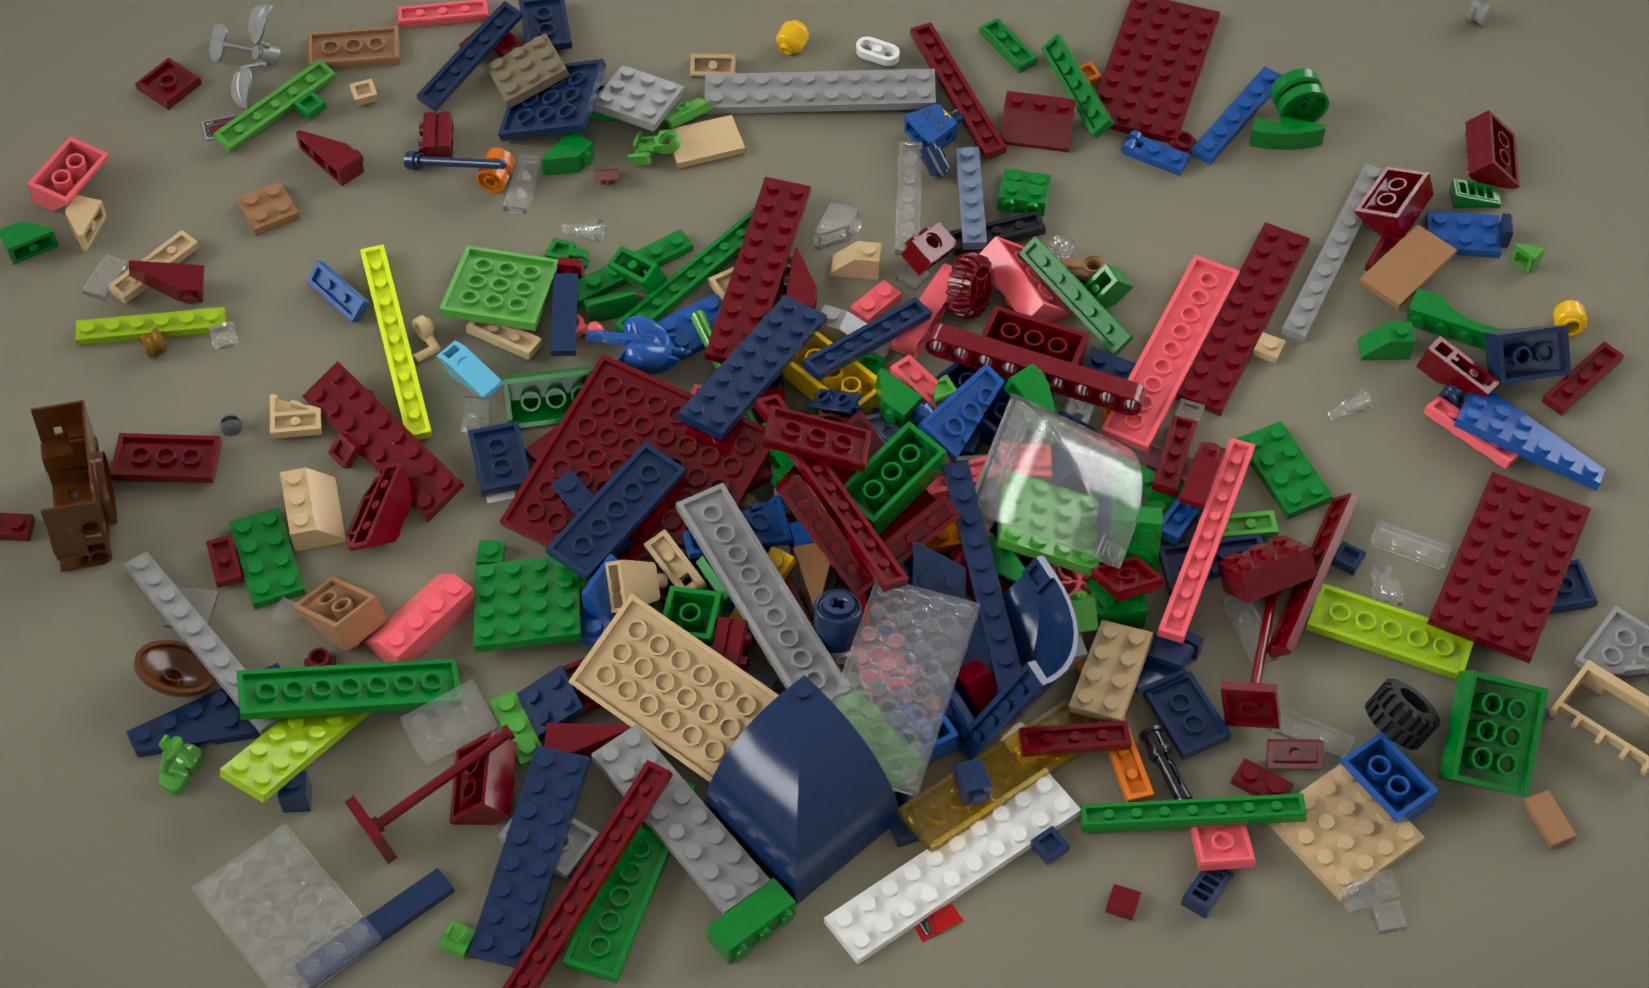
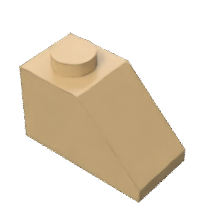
M76 195L71 203L66 206L65 215L81 249L87 251L107 215L101 200Z
M856 241L833 254L831 276L879 280L882 243Z

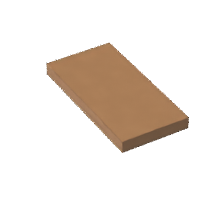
M399 26L308 33V67L318 59H321L331 69L400 64Z
M1416 225L1359 279L1358 284L1398 310L1416 293L1417 288H1422L1456 255L1457 249L1420 225Z

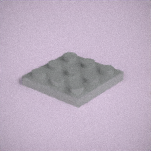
M622 65L597 95L592 111L655 131L683 96L685 86Z

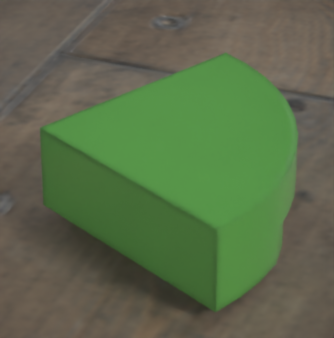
M948 375L941 377L934 388L933 401L935 406H939L957 390Z

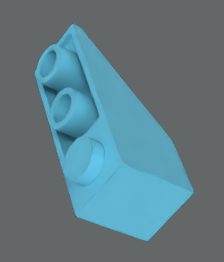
M456 340L437 355V358L451 378L483 399L493 395L504 384L467 347Z

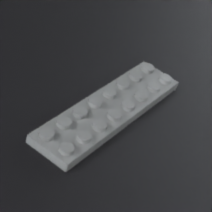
M634 725L591 754L592 760L623 797L647 760L671 771L673 775L644 822L723 915L770 881L637 725Z

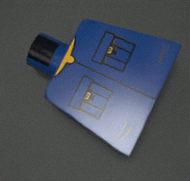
M934 104L906 114L904 118V132L920 148L936 141L937 145H941L942 149H944L957 138V124L963 121V117L958 109L947 113L939 104Z

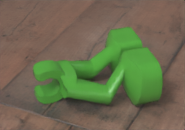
M164 735L159 742V746L163 750L158 768L161 772L159 774V782L166 793L177 796L184 792L191 781L189 774L197 772L204 760V756L200 748L193 744H184L181 737L174 736L170 740L169 736Z

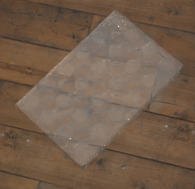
M286 823L190 888L193 895L268 988H318L382 942L379 933Z

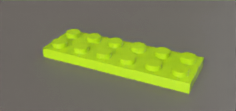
M1322 583V588L1317 595L1306 626L1308 631L1457 680L1458 671H1465L1474 643L1428 625V617Z
M371 712L283 718L220 769V777L264 803L370 715Z

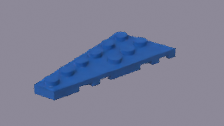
M1493 391L1487 397L1469 392L1454 424L1455 427L1591 489L1597 490L1605 472L1603 467Z

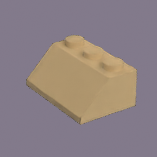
M306 467L280 472L289 533L294 551L298 552L347 542L335 477Z

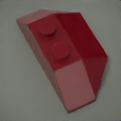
M403 461L384 465L380 470L381 474L373 480L363 495L346 534L348 548L351 551L396 542L399 537L400 530L413 502L406 464Z

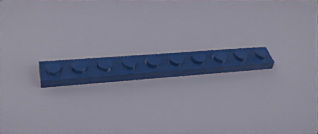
M962 461L943 464L942 472L949 500L961 516L955 521L999 694L1022 668L969 462Z

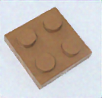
M281 181L236 198L237 204L255 236L300 218L297 208Z

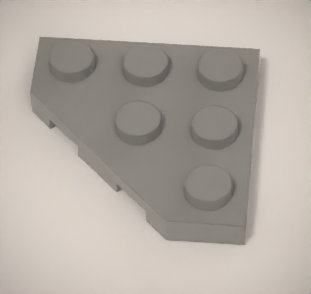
M1615 606L1575 658L1573 664L1582 669L1585 663L1590 660L1616 677L1649 674V625Z

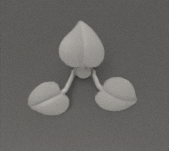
M271 4L256 5L250 12L248 32L252 34L251 40L253 43L259 44L254 48L226 43L228 30L223 24H215L211 31L212 40L209 44V55L212 61L219 62L223 58L225 47L251 52L253 59L258 62L241 66L240 72H235L232 78L231 96L238 106L245 109L250 108L249 96L252 84L250 69L266 67V64L277 65L280 60V49L261 41L273 7Z

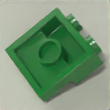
M1005 168L998 195L997 209L1019 213L1038 210L1040 216H1044L1051 175Z

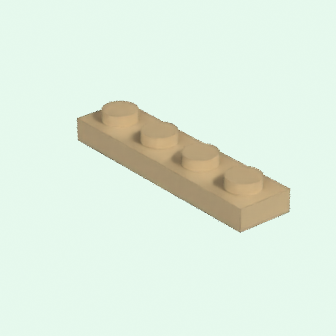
M181 230L141 261L181 263L200 247L198 241ZM129 270L108 285L109 291L125 304L149 287L130 277Z

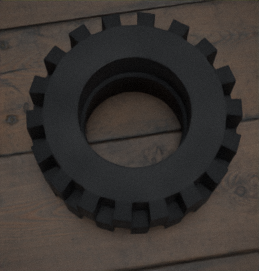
M1388 678L1365 704L1366 712L1373 724L1390 740L1407 749L1418 750L1441 724L1436 710L1420 692L1405 682L1394 678Z

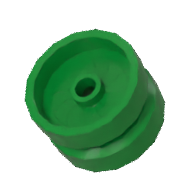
M1301 68L1289 71L1279 77L1271 87L1270 96L1279 116L1314 123L1328 110L1329 99L1317 73L1311 69Z

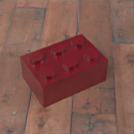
M1285 535L1277 536L1272 539V542L1264 545H1253L1246 552L1229 554L1225 560L1217 562L1224 591L1246 603L1318 577L1311 547Z

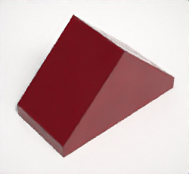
M977 659L952 671L978 715L998 695L991 671Z

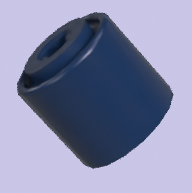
M831 589L823 592L814 602V630L830 653H844L855 648L860 641L862 602L858 596L844 589Z

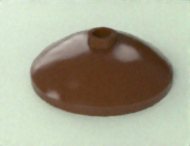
M174 640L153 641L142 646L135 655L134 669L138 677L149 688L167 696H196L210 689L215 681V678L184 642Z

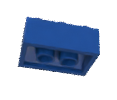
M1382 732L1346 755L1339 762L1396 823L1413 821L1434 805L1439 790Z

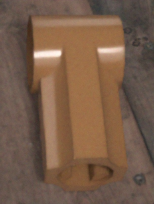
M1089 255L1085 259L1058 258L1079 281H1083L1085 284L1105 265L1104 259L1099 255Z

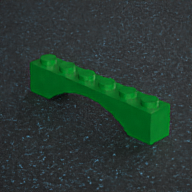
M1420 288L1416 290L1405 321L1412 322V327L1428 331L1485 351V332L1505 330L1473 321L1456 311L1441 295Z

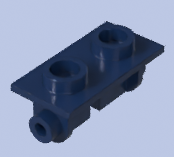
M821 388L809 405V408L817 409L818 411L821 409L823 413L832 411L833 414H837L840 412L843 416L851 417L860 410L863 412L862 407L858 404L862 394Z

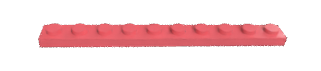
M1230 438L1158 628L1157 636L1179 643L1184 642L1251 462L1255 444Z

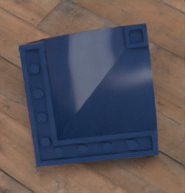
M1044 555L1036 557L1022 572L1023 575L1003 593L1022 669L979 715L952 671L977 659L991 671L993 676L978 613L965 620V622L927 641L921 635L913 636L900 651L939 715L946 714L959 735L958 745L968 761L979 759L992 750L1067 671L1076 655L1078 625L1075 611L1063 584Z
M805 675L767 705L735 740L711 779L704 803L759 868L770 879L775 878L795 900L796 905L887 831L894 821L896 823L900 817L898 803L890 782L869 746L837 706Z

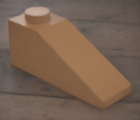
M815 543L794 546L793 557L796 559L794 568L813 622L814 602L820 594L827 591L830 567L832 565Z

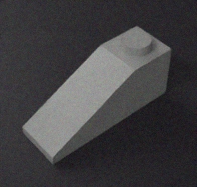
M824 304L821 312L827 315V320L818 332L834 343L867 323L846 310ZM892 341L868 354L884 357L885 361L891 350Z

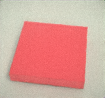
M1247 825L1189 828L1199 871L1255 868L1256 860Z

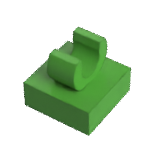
M451 920L438 943V947L442 951L465 959L468 955L475 930Z

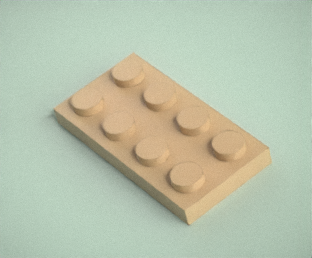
M1102 620L1071 698L1069 712L1107 722L1123 721L1154 639L1153 632Z

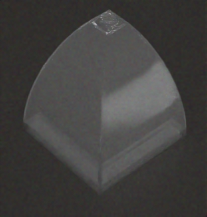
M1012 394L975 489L984 523L991 524L992 521H996L1031 532L1080 551L1113 568L1120 569L1138 519L1142 496V473L1138 458L1130 448L1020 395Z

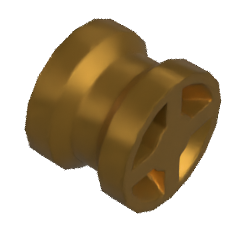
M158 328L152 329L151 333L147 335H138L142 348L148 358L153 357L158 351H167L166 343Z

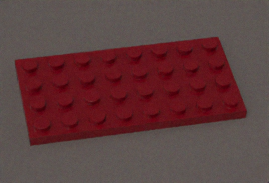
M1130 0L1096 93L1114 122V125L1109 129L1130 134L1132 130H1136L1143 137L1165 143H1170L1171 140L1175 139L1176 133L1182 131L1221 12L1171 0Z
M1492 472L1427 624L1530 664L1591 508Z

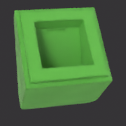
M1517 243L1510 261L1530 274L1541 263L1545 249Z

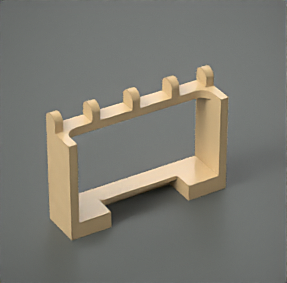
M1588 660L1550 709L1549 717L1555 719L1558 714L1568 717L1573 721L1570 725V728L1573 730L1580 725L1597 736L1594 741L1597 745H1600L1604 740L1620 750L1619 759L1624 760L1628 755L1639 762L1642 766L1640 774L1645 777L1649 772V756L1566 704L1578 687L1583 684L1599 695L1604 690H1607L1649 716V697Z

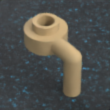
M423 315L413 319L412 325L417 336L422 341H425L429 347L412 355L416 364L439 353L441 350L434 337V323L429 317L426 318Z

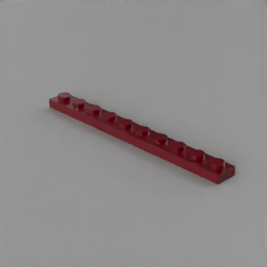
M779 394L758 398L755 401L754 407L765 423H767L771 405L789 409ZM787 453L883 592L907 586L908 576L828 463Z
M649 760L646 761L502 988H539L671 780L673 775L670 770Z

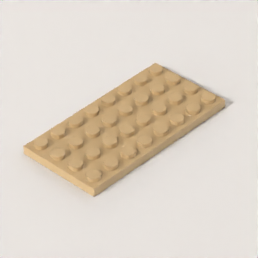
M632 593L568 681L629 726L637 725L649 740L709 782H711L723 757L743 730L767 705L779 696Z

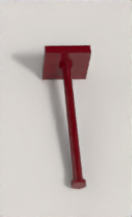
M1281 591L1266 597L1250 682L1222 681L1220 690L1225 725L1280 729L1281 714L1277 684L1261 683L1277 597L1281 594Z
M507 725L501 727L502 731L379 818L375 816L371 819L354 795L345 801V804L388 864L395 860L397 856L381 834L385 831L384 827L508 739L510 741L515 739L514 734Z

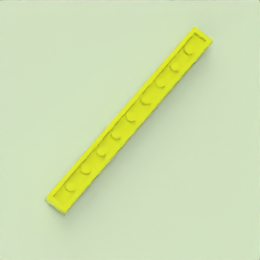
M384 244L360 249L403 425L418 440L433 437Z

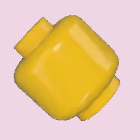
M798 20L786 21L782 25L776 36V43L782 53L786 55H791V53L799 54L803 50L809 39L806 25Z
M1565 300L1555 307L1553 311L1554 325H1568L1569 336H1576L1585 330L1587 316L1581 303L1575 300Z

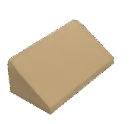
M690 53V77H705V74L736 73V54Z

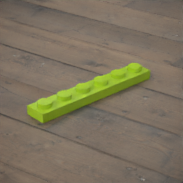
M225 307L76 320L75 341L77 346L139 340L138 335H147L154 328L159 329L163 338L226 332L227 313Z

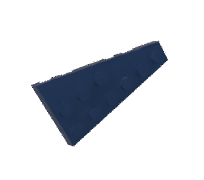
M276 663L265 669L280 668V666ZM223 688L126 731L138 758L162 754L163 750L160 748L159 742L164 735L169 736L170 740L174 736H179L184 744H193L200 748V744L214 742L215 745L254 739L261 735L249 720H240L238 706Z

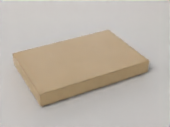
M732 115L667 129L675 131L681 141L680 148L672 153L678 169L745 153L744 143Z

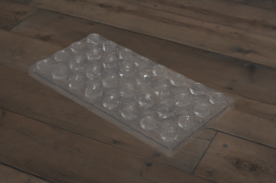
M875 580L832 702L851 722L869 746L885 772L892 789L917 797L980 611V603L909 584L883 592Z

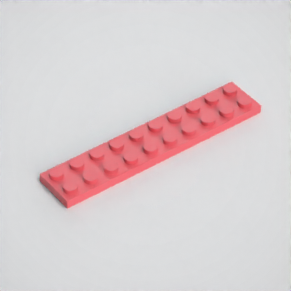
M1194 255L1128 378L1130 381L1141 384L1146 390L1140 413L1130 416L1111 410L1101 428L1100 435L1143 452H1148L1177 397V393L1237 280L1240 273L1239 270Z

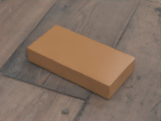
M1549 790L1524 798L1522 804L1550 849L1575 840L1577 835Z

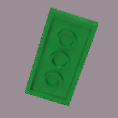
M1282 421L1237 438V440L1255 444L1250 465L1287 519L1332 501L1333 494Z
M279 507L229 521L254 610L306 594Z

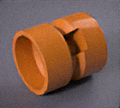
M491 148L484 159L505 160L507 166L505 169L480 168L476 175V181L486 191L499 193L505 189L509 176L516 165V160L505 149Z

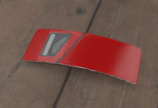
M949 904L932 913L914 928L923 943L936 934L964 922L953 904Z

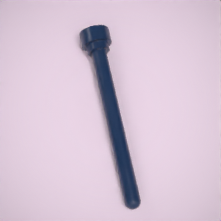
M407 151L404 156V165L408 170H419L423 166L505 169L507 166L505 160L424 156L419 151Z

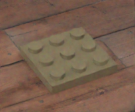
M546 33L533 38L532 41L513 49L512 52L486 65L508 108L570 76Z

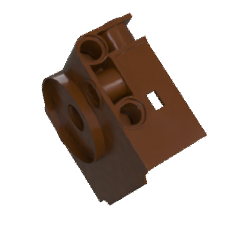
M80 400L32 408L31 413L42 443L40 444L42 461L52 484L54 507L41 509V514L50 537L54 555H56L57 561H60V570L65 572L107 564L112 560L109 526L117 525L118 523L116 500L107 457L104 450H99L98 440L95 437L85 402ZM61 427L63 432L55 434L54 428ZM76 490L77 499L70 500L69 491Z

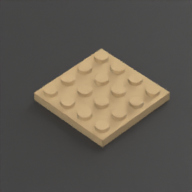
M1341 764L1300 792L1304 795L1307 814L1306 822L1268 824L1340 902L1423 843L1425 838L1410 821L1396 823Z

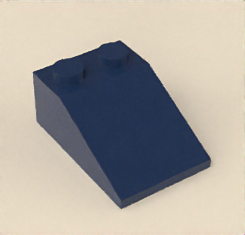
M1566 324L1485 332L1488 372L1500 381V385L1571 374L1568 325Z

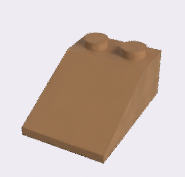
M335 576L330 577L292 606L294 611L328 641L347 652L356 648L362 640L388 621L376 595Z

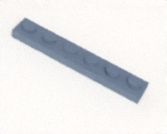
M979 147L956 148L963 250L984 249L987 246Z

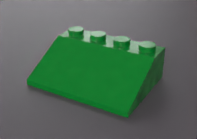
M1474 670L1458 671L1438 779L1528 797L1548 689Z

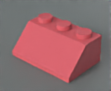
M69 136L27 183L32 202L51 211L68 205L110 157L109 153Z

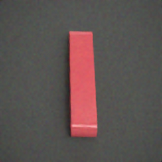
M944 263L919 298L932 311L931 319L893 339L891 350L905 356L910 354L914 359L919 355L926 344L932 326L940 323L949 309V303L946 301L948 297L946 291L948 289L947 282L949 281L948 274L952 271V265Z

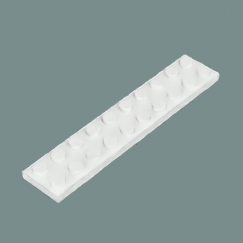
M1045 770L824 917V923L857 965H859L915 927L932 913L946 906L1032 848L1030 841L1051 826L1058 830L1078 817L1081 809L1049 772Z

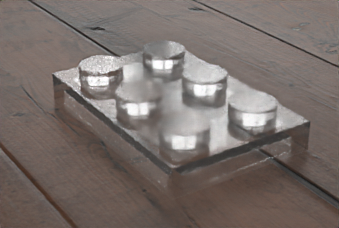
M473 679L399 718L424 766L435 762L499 727Z

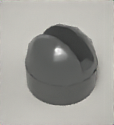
M227 414L221 419L220 426L223 434L235 436L240 433L242 425L236 415Z

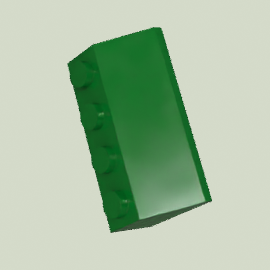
M595 365L503 376L508 422L518 421L519 428L560 423Z

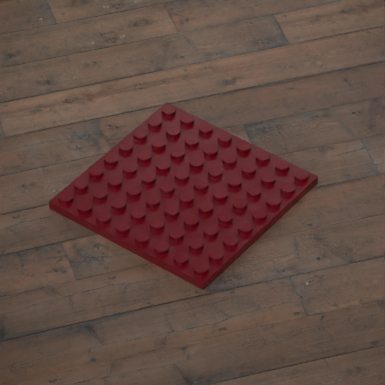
M602 354L499 522L501 526L547 547L575 517L552 489L551 484L572 469L591 494L595 496L646 441L686 468V475L628 537L633 547L617 558V560L654 562L657 573H664L645 549L644 543L665 529L688 559L683 533L689 529L677 511L676 503L724 483L735 503L740 507L770 456V449L762 447L766 427L742 417L721 441L678 420V412L694 394ZM699 558L688 559L701 575V569L696 564ZM689 576L682 583L686 586L693 580ZM669 579L668 586L665 589H659V601L666 603L670 586H673Z

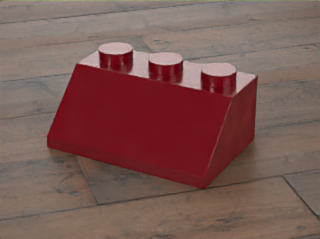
M1007 91L1000 137L1007 145L1069 153L1076 99Z
M1490 110L1465 122L1468 176L1477 183L1493 185L1498 188H1519L1516 135Z
M1386 166L1354 210L1355 215L1380 236L1385 231L1404 238L1434 195L1430 173Z
M490 731L457 749L455 763L497 733ZM508 739L453 779L449 823L453 825H494L511 816L512 794L515 783L514 771L517 759L516 742Z

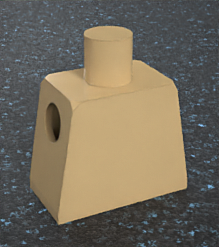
M617 560L605 563L612 613L619 611L631 593L646 604L658 601L660 599L659 589H665L668 586L667 575L665 573H657L654 562Z

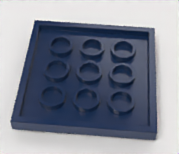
M596 59L565 63L564 65L570 76L511 108L507 106L498 132L500 140H516L586 131L606 68L604 60Z

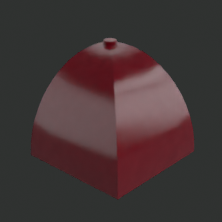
M861 410L844 422V424L872 431L867 461L885 445ZM794 464L778 481L775 490L850 591L859 597L877 582ZM828 464L843 485L857 472L856 470ZM925 489L879 537L900 565L912 555V542H919L925 545L961 516L946 495L936 499Z

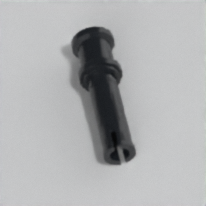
M1153 725L1144 729L1138 737L1141 742L1145 743L1149 751V759L1157 764L1174 800L1193 799L1171 757L1172 748L1166 744L1161 734L1162 728L1160 725Z

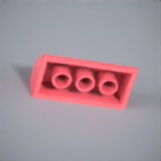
M996 236L980 252L981 255L988 257L989 261L992 262V268L994 269L993 285L998 291L1003 293L1005 303L1014 311L1052 323L1069 317L1071 312L1061 298L1018 254L1024 246Z
M438 574L393 614L386 623L364 640L363 644L385 662L416 661L474 608V589L455 574Z

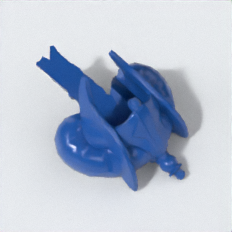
M644 316L627 318L623 324L622 333L588 330V337L585 338L586 341L626 346L617 360L622 363L625 361L627 365L649 375L659 374L674 367L679 362V359L674 356L685 357L691 354V350H686V347H675L672 344L677 334L667 333L656 321Z

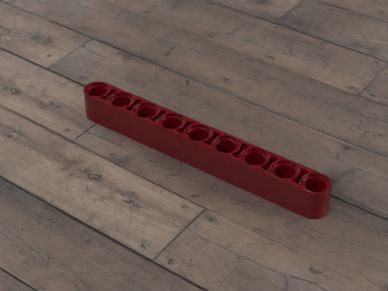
M938 323L933 325L925 344L926 351L935 357L978 370L987 363L999 376L1007 379L1029 365L1034 364L1037 369L1045 374L1051 392L1125 415L1134 416L1139 414L1146 394L1145 388L1139 383L946 324Z

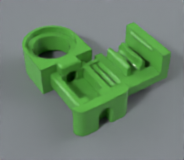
M661 130L658 136H644L639 131L633 142L635 152L634 154H628L627 157L631 165H650L652 154H655V152L657 154L674 153L680 148L681 141L673 130ZM674 139L673 142L664 145L667 141Z

